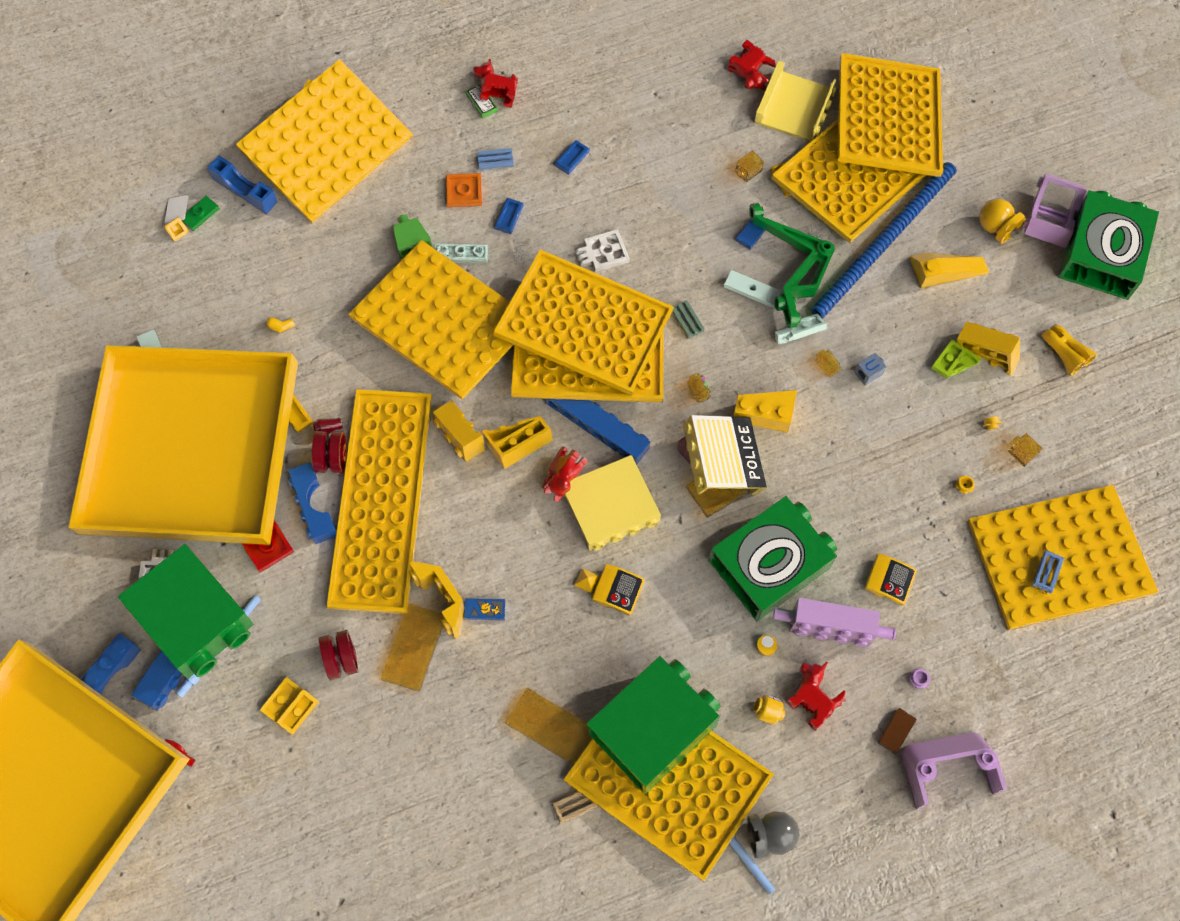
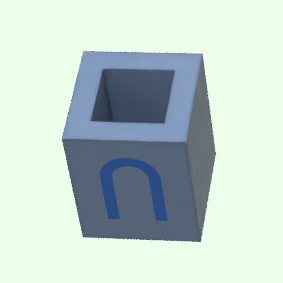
M874 353L859 362L854 372L866 386L882 376L887 366L884 360Z

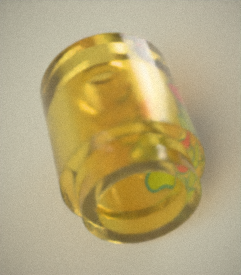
M823 349L816 354L815 362L825 375L832 377L842 369L839 366L840 362L830 350L825 351Z
M699 373L691 375L687 384L693 399H696L698 403L708 400L711 397V391L704 375Z

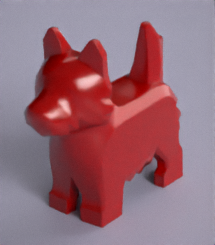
M746 40L742 44L744 49L740 54L741 58L735 55L730 58L728 71L745 79L744 85L746 89L760 88L766 91L767 88L764 83L769 81L758 70L763 64L776 68L775 60L766 56L761 48L754 46L752 42Z
M490 58L488 62L473 67L474 76L479 78L481 82L480 99L487 101L489 96L503 97L505 100L503 106L511 108L516 94L518 78L514 74L511 75V78L494 74Z
M563 446L550 463L548 468L549 474L542 486L544 494L551 492L554 494V502L560 501L562 496L570 491V482L577 477L582 468L588 463L584 457L578 463H575L580 454L572 449L565 456L568 450Z
M827 661L822 666L816 663L812 665L802 663L800 672L803 675V679L799 683L794 696L787 700V704L792 709L802 705L803 708H806L807 712L810 710L811 714L814 713V719H811L808 723L814 731L831 717L835 708L842 706L841 702L846 701L844 698L846 691L844 690L835 698L830 699L819 688L828 664Z

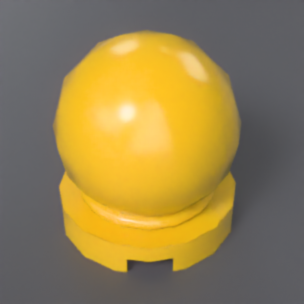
M1002 198L987 201L981 207L979 213V222L983 229L989 233H996L995 240L1001 244L1012 237L1010 233L1015 228L1019 230L1026 220L1023 213L1015 214L1012 204Z

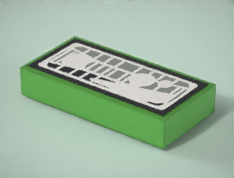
M481 84L466 90V95L481 117L485 118L497 112V107L490 97L487 101L480 99Z

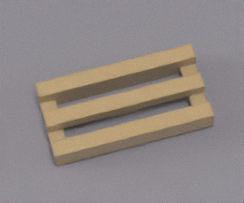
M575 792L552 803L560 824L598 806L592 803L562 817L561 814L590 800L584 798L559 810L558 806L582 795L579 792Z

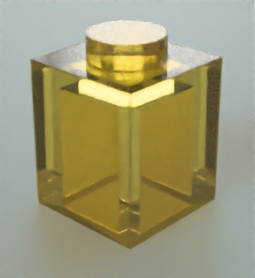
M752 150L737 161L735 172L738 177L747 183L762 172L764 161Z
M1025 433L1022 437L1016 436L1010 442L1012 446L1008 452L1025 467L1043 448Z

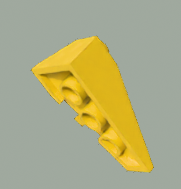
M922 253L909 257L920 288L989 273L983 257L940 253Z

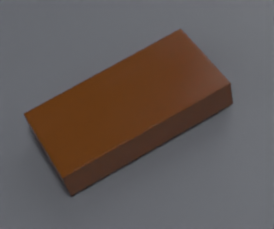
M898 708L879 739L878 744L896 755L917 719L901 708Z

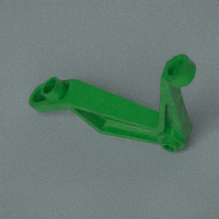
M759 203L750 204L749 216L753 224L809 255L785 284L780 295L776 296L774 300L776 311H783L787 327L795 328L801 321L800 313L796 310V298L815 296L835 251V247L829 241L821 240L763 217V207ZM818 262L819 267L811 284L798 285L813 264Z

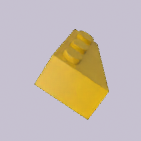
M966 321L957 338L958 344L977 356L990 361L991 366L996 367L998 365L1006 369V374L1010 376L1020 359V337L1014 334H1007L994 328L990 329L977 323Z
M797 390L738 395L733 417L751 418L753 426L788 433Z
M452 400L433 411L434 419L432 421L438 430L442 429L445 440L448 444H453L455 447L454 452L459 458L462 457L467 462L485 450L483 435L480 431L478 433L472 428L474 426L473 423L466 420L464 413Z
M541 416L521 420L517 424L510 426L502 425L499 426V429L488 431V429L482 430L485 444L504 469L553 441L551 429Z

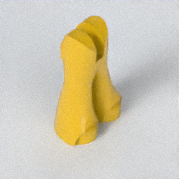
M1055 324L1042 333L1043 339L1062 359L1066 372L1070 376L1076 374L1082 367L1090 364L1097 356L1095 351L1074 339L1063 326Z

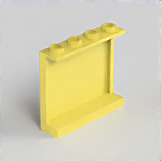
M632 455L574 478L570 482V491L563 495L566 497L586 539L589 551L592 549L599 550L609 542L616 543L628 534L631 536L641 531L640 529L645 527L652 528L658 524L661 517Z

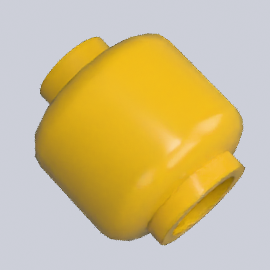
M763 695L756 699L753 712L758 720L770 725L782 721L785 716V709H783L781 700L770 695Z

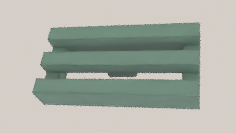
M687 300L682 304L678 303L676 307L673 306L672 313L688 339L704 332L705 328ZM678 310H680L687 324L690 326L693 332L689 331L680 314L678 313Z

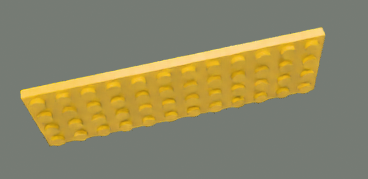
M356 389L327 609L408 614L412 580L409 573L411 570L409 563L414 561L432 403V394Z

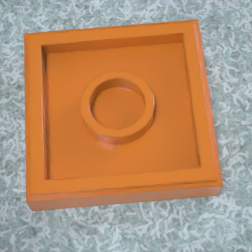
M481 173L446 174L447 208L482 206Z

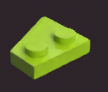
M951 340L931 369L948 379L978 365L982 358Z

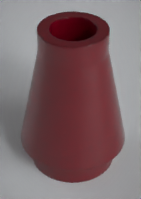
M340 418L317 419V421L313 422L314 432L327 431L330 434L333 431L342 429V423Z

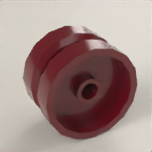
M315 431L312 442V465L314 472L326 473L330 468L334 474H343L347 456L345 432L333 431L329 437L327 431Z
M348 630L336 633L337 646L331 635L318 637L321 657L329 681L341 678V664L347 675L359 672L356 650Z

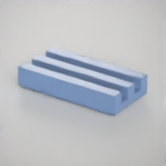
M512 148L477 152L479 170L514 166Z
M1045 550L1031 586L1034 588L1038 587L1039 590L1047 591L1046 593L1051 594L1064 557ZM1049 556L1050 559L1046 567L1042 582L1040 583L1039 580L1044 569L1047 557ZM1054 559H1056L1058 561L1055 566L1049 586H1047L1046 582L1048 580Z

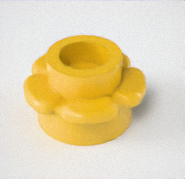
M998 416L983 419L984 425L982 426L986 427L987 430L997 429L1001 421H999Z
M961 476L955 483L956 489H959V492L962 494L971 493L974 490V480L970 476Z

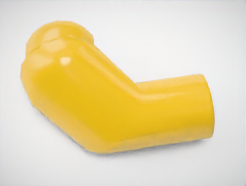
M269 317L266 321L267 327L278 333L295 326L291 318L282 322L274 317Z

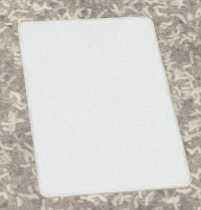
M188 195L168 199L165 223L171 222L176 217H179L181 220L185 219Z

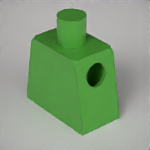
M400 215L397 218L399 224L394 225L393 228L400 259H403L421 240L432 247L430 236L417 218L409 220L407 215Z

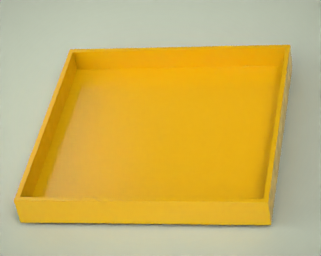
M106 345L69 529L78 535L270 545L298 361L292 353Z
M19 639L0 663V915L7 921H74L190 759L31 643Z

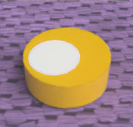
M770 635L761 636L756 644L757 651L763 656H771L777 649L776 639Z

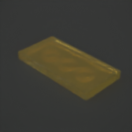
M408 603L407 613L404 614L381 676L382 681L414 691H421L443 629L441 622L443 619L442 613Z
M526 688L505 722L506 725L572 765L576 763L592 740L587 732L586 722L529 688Z

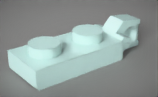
M814 314L802 318L795 328H788L785 324L784 328L775 332V341L778 344L787 343V341L796 340L827 329V324L819 314Z

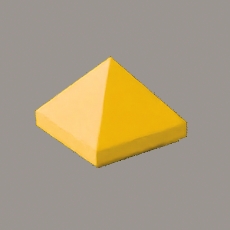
M176 217L164 226L174 242L189 232L179 217Z
M582 568L574 586L592 594L600 576Z

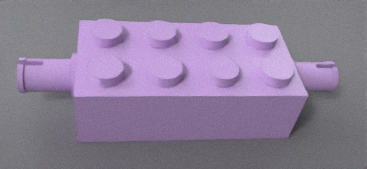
M798 598L793 610L774 608L773 620L791 622L790 632H794L795 635L801 637L811 635L815 636L818 640H827L828 638L834 639L837 643L845 644L851 642L859 647H867L876 637L894 641L896 636V628L879 625V611Z

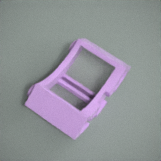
M1045 173L1044 177L1040 176L1036 187H1039L1029 216L1028 218L1026 217L1022 228H1025L1024 234L1066 248L1073 234L1075 224L1073 214L1078 213L1087 188L1084 185Z

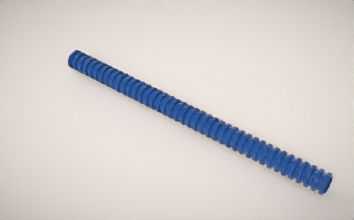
M945 162L943 164L942 176H932L862 254L856 258L852 265L846 269L842 276L835 281L832 287L822 295L811 308L813 315L819 314L822 319L825 318L849 289L856 284L859 278L866 273L869 267L876 262L879 256L886 251L889 245L895 241L912 220L928 205L931 199L956 174L957 169L952 163Z

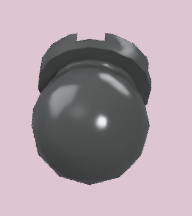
M773 811L767 813L762 819L757 814L747 816L748 832H752L754 842L750 843L754 858H765L766 851L773 855H783L792 851L797 845L800 837L799 827L793 817L787 813Z

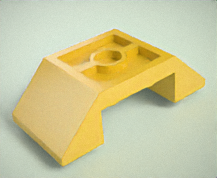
M415 561L410 562L411 570L409 573L416 587L421 586L423 591L435 584L441 595L444 593L449 607L441 612L443 616L441 622L448 636L452 634L455 639L458 638L465 612L461 596L441 566Z

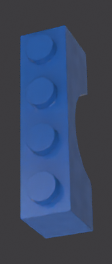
M220 155L208 166L214 181L263 213L267 214L278 203L274 190L261 182L258 184L252 183L231 162Z
M311 462L288 470L291 476L287 478L291 489L295 488L296 494H293L295 502L302 507V511H299L301 519L308 524V528L305 530L309 540L313 539L315 544H319L335 538L337 532L329 512H319L310 505L313 492L320 486Z
M119 633L81 680L102 695L109 680L119 670L128 667L141 649Z

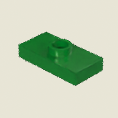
M205 196L186 212L185 219L181 221L192 231H195L220 208L209 197Z

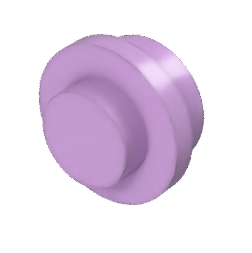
M918 668L911 672L909 680L913 687L924 689L930 683V675L926 670Z

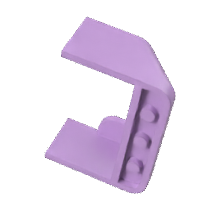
M974 732L909 744L903 749L902 757L916 809H921L929 804L923 783L929 782L936 777L937 769L935 762L974 755L977 765L981 769L986 770L993 795L1007 789L998 757L981 735Z

